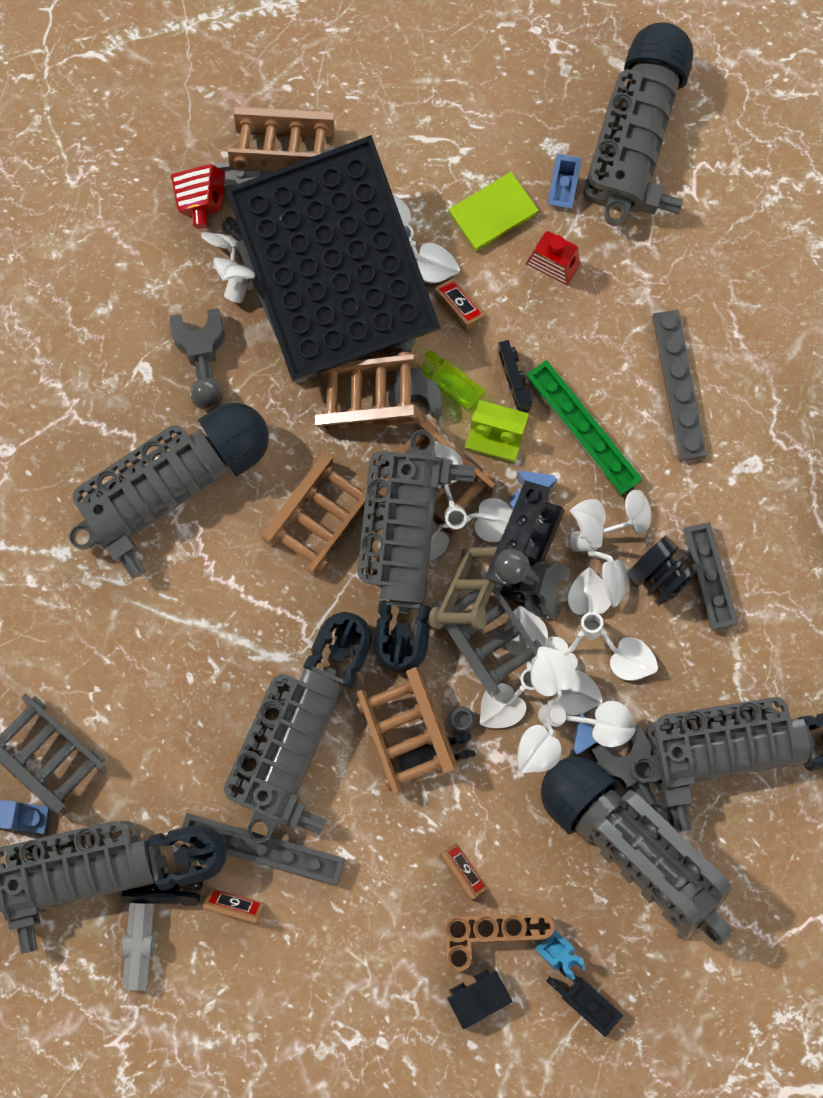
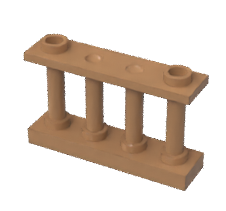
M235 107L236 132H241L239 147L228 148L229 166L233 170L272 172L324 153L325 137L334 138L335 136L334 112ZM251 133L266 134L263 150L249 149ZM276 134L290 135L288 151H273ZM300 136H315L313 153L298 152Z
M401 352L398 356L352 361L319 373L324 378H327V411L324 414L315 415V425L324 432L421 423L422 412L411 403V369L421 368L422 362L413 353ZM400 370V403L396 407L386 406V371ZM376 373V405L373 406V409L364 410L361 408L362 374ZM351 375V408L348 409V412L337 411L338 377Z
M425 419L421 423H414V428L417 430L430 432L435 441L455 450L460 455L463 465L474 466L435 432L437 429L429 420ZM426 435L419 436L415 442L416 447L425 438H427L430 441L429 437ZM410 439L398 453H409ZM389 462L387 463V465H383L382 469H384V467L386 466L389 467ZM475 467L474 480L476 482L455 504L465 509L483 489L490 495L494 492V478L487 471L483 470L481 472ZM443 484L441 490L437 489L434 520L438 524L445 522L444 513L446 509L438 503L440 501L439 497L445 492ZM450 527L444 528L452 536L458 530Z
M325 452L261 535L263 541L271 547L275 542H282L312 563L308 570L313 577L317 572L322 573L330 562L329 556L364 511L366 492L364 493L334 472L333 458ZM322 480H329L358 500L350 513L318 492L319 489L317 487ZM307 500L309 502L313 500L342 521V524L334 534L303 513L302 507ZM291 521L299 522L327 542L319 555L287 534L288 530L286 528Z
M417 667L406 671L409 678L405 680L406 683L370 697L369 693L364 690L357 691L359 697L356 700L357 707L362 715L365 714L386 772L384 782L387 789L393 791V794L396 795L405 793L402 786L403 783L437 769L439 771L443 770V773L447 775L460 771L423 671ZM408 693L411 695L415 694L418 703L415 705V708L379 722L374 707ZM418 718L420 720L424 719L427 727L424 730V734L388 748L384 732ZM428 743L430 746H434L437 754L434 756V759L403 772H397L392 758Z

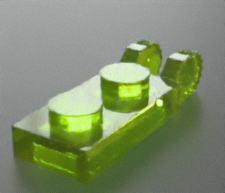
M428 350L425 354L427 359L438 368L434 372L422 363L423 375L433 380L441 391L470 412L483 397L486 390L447 359L444 360L435 352Z

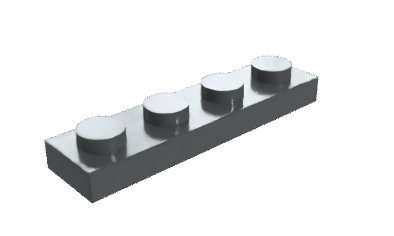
M710 522L684 528L683 533L692 564L695 562L699 566L695 576L710 630L714 631L737 625L738 619Z

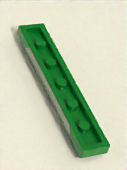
M547 360L526 374L525 378L620 497L642 482L643 479Z

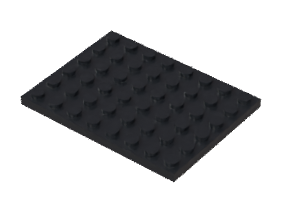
M372 135L226 188L293 383L441 330Z

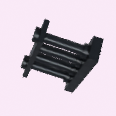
M526 480L485 576L486 580L503 585L500 594L504 599L525 605L523 593L519 591L521 582L509 584L500 580L494 570L496 557L506 549H518L527 556L530 566L539 561H545L565 512L563 507L546 502L551 490L550 487Z

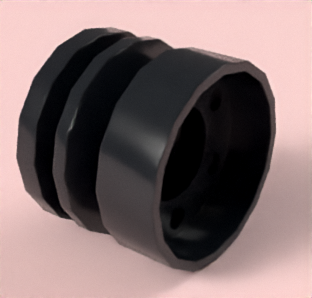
M667 535L649 549L627 573L638 586L645 584L649 580L653 583L647 592L649 597L658 589L662 592L654 601L658 606L677 596L691 582L692 577L699 568L695 562L686 570L682 568L689 559L687 555L677 561L672 558L679 547Z

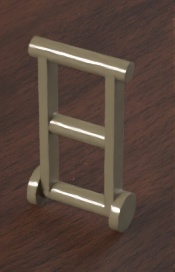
M497 547L462 549L463 559L441 607H433L430 611L429 622L432 628L440 629L444 626V623L472 624L474 629L485 628L487 623L485 607L496 583L486 579H466V576L475 558H493ZM460 590H481L471 613H450Z

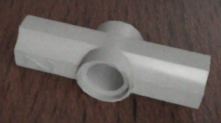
M130 903L128 928L122 945V956L125 958L122 989L148 990L149 966L155 947V936L152 934L155 904Z

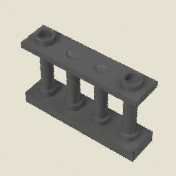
M483 570L480 573L483 579H485L487 573ZM498 583L495 584L492 592L500 604L486 612V625L507 613L514 623L513 627L480 649L478 647L472 649L468 640L471 639V635L480 629H474L472 624L458 627L457 624L444 623L450 636L491 697L501 692L497 685L501 683L500 680L536 657L538 647H542L538 639L534 642L531 640L498 591L502 587ZM472 590L457 600L450 613H459L474 603L481 590ZM439 599L431 604L432 608L441 607L442 602ZM521 634L529 648L495 671L491 669L487 672L482 664L486 661L485 658Z
M25 693L22 699L28 707L0 734V764L56 816L61 818L68 811L64 803L67 801L65 798L94 768L102 774L107 771L103 764L105 759L95 749L90 752L44 711L46 705L39 698L34 696L31 699ZM37 714L47 725L18 755L15 753L11 757L5 751L7 748L6 744ZM55 732L58 733L67 743L38 772H34L31 775L24 768L27 765L25 762ZM74 750L79 752L86 759L80 768L57 791L54 789L50 792L44 787L47 783L45 780Z

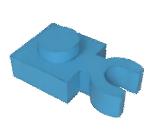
M554 930L549 938L542 941L535 948L537 954L555 971L563 966L565 975L570 980L575 979L573 972L570 970L571 967L577 965L582 970L586 969L583 960L579 956L574 955L576 953L575 948L556 930Z

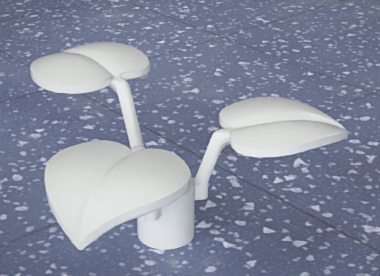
M393 194L424 282L436 284L457 275L460 268L456 260L440 245L425 243L421 246L419 253H417L416 242L412 241L414 231L408 225L411 218L409 208L401 199Z
M202 232L201 238L217 247L227 248L230 251V260L215 257L213 263L223 281L228 280L224 297L236 303H243L247 289L252 290L253 288L252 280L248 282V279L254 278L255 273L249 268L235 263L236 249L238 250L236 243L239 241L224 234Z
M435 441V457L451 459L453 464L463 465L460 455L455 450ZM443 484L449 507H447L444 513V523L436 527L433 522L429 561L441 556L448 547L449 537L445 532L441 531L442 528L460 529L467 521L477 518L474 525L475 531L481 539L487 542H499L513 509L503 500L489 498L480 503L479 514L466 515L462 506L454 504L449 486Z
M632 490L626 497L625 510L629 520L608 528L603 526L606 520V513L602 503L597 499L584 500L570 510L581 530L571 534V548L574 552L588 551L589 556H596L607 560L602 567V577L612 607L618 606L627 592L629 585L628 571L622 560H614L612 556L597 552L596 550L602 546V537L605 533L631 525L636 534H643L648 530L651 523V508L641 490Z
M590 567L584 570L576 578L568 594V605L571 611L576 615H584L581 620V631L569 648L564 639L553 636L547 638L544 647L552 648L562 653L569 659L575 670L578 666V660L571 652L576 649L583 637L596 639L602 636L611 651L615 653L610 659V667L618 678L625 681H636L655 674L658 670L656 658L644 642L637 638L625 637L620 640L618 648L613 645L607 636V632L603 630V619L599 615L605 613L611 606L603 579ZM536 657L532 658V666Z
M522 606L517 607L513 613L531 640L534 642L538 639L542 647H544L548 638V631L544 622ZM510 617L507 620L504 632L514 626ZM521 634L505 644L509 652L514 655H519L529 648ZM532 659L527 662V669L523 671L520 678L522 685L515 693L513 688L505 683L497 685L501 692L494 697H491L485 691L481 700L480 724L482 726L505 728L518 723L523 718L527 707L526 703L518 696L525 689L535 690L531 683ZM574 670V685L568 690H561L562 695L555 703L562 706L568 715L583 714L601 705L603 701L596 683L586 673L579 670Z
M538 647L531 669V683L535 691L543 696H552L555 693L556 695L551 700H548V704L543 705L538 711V718L543 726L533 725L521 737L517 753V765L520 773L545 772L557 765L561 757V744L558 739L551 737L554 732L551 726H560L565 720L594 724L595 726L592 731L593 739L598 744L606 747H616L626 743L636 731V724L630 712L623 704L617 701H606L599 705L595 712L596 720L566 715V711L562 706L555 705L562 695L561 690H568L574 685L575 671L572 663L566 656L548 647Z

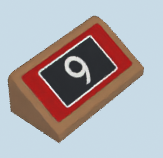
M454 278L434 289V295L466 331L486 317V314Z
M457 843L440 853V857L469 900H473L487 889L485 883Z
M218 889L210 890L203 904L204 910L254 924L259 923L264 903Z

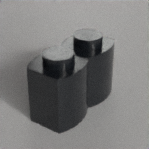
M487 968L474 976L476 981L466 986L462 982L449 990L451 995L447 997V1000L463 1030L513 1002L496 970L490 973Z

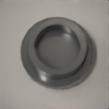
M456 707L449 714L448 724L454 732L465 734L474 727L475 716L467 707Z

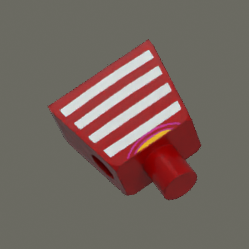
M208 164L171 174L178 211L192 218L194 228L202 229L208 227V215L220 212L222 209L225 171L213 164Z
M545 231L528 258L526 265L568 286L580 266L579 249L575 244L565 240L562 236Z

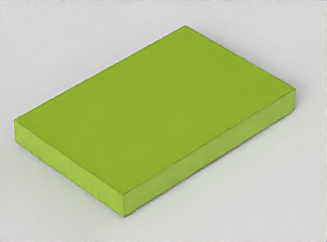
M509 172L448 209L449 215L475 252L538 215L539 212L512 172Z

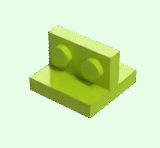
M479 400L471 420V429L465 451L515 464L529 413Z

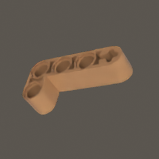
M542 913L452 917L445 925L447 964L454 971L466 970L472 960L471 942L547 939L554 932V921L550 916ZM524 918H529L528 924L539 923V918H542L544 923H548V929H544L541 935L539 930L528 929L530 935L525 936L527 926ZM511 919H516L521 925L520 932L514 936L509 935L506 931V924ZM483 920H488L493 925V932L486 937L481 936L478 932V925ZM461 921L465 925L466 930L462 937L456 938L450 934L449 929L453 922ZM456 950H462L466 953L467 960L462 966H455L451 962V955Z

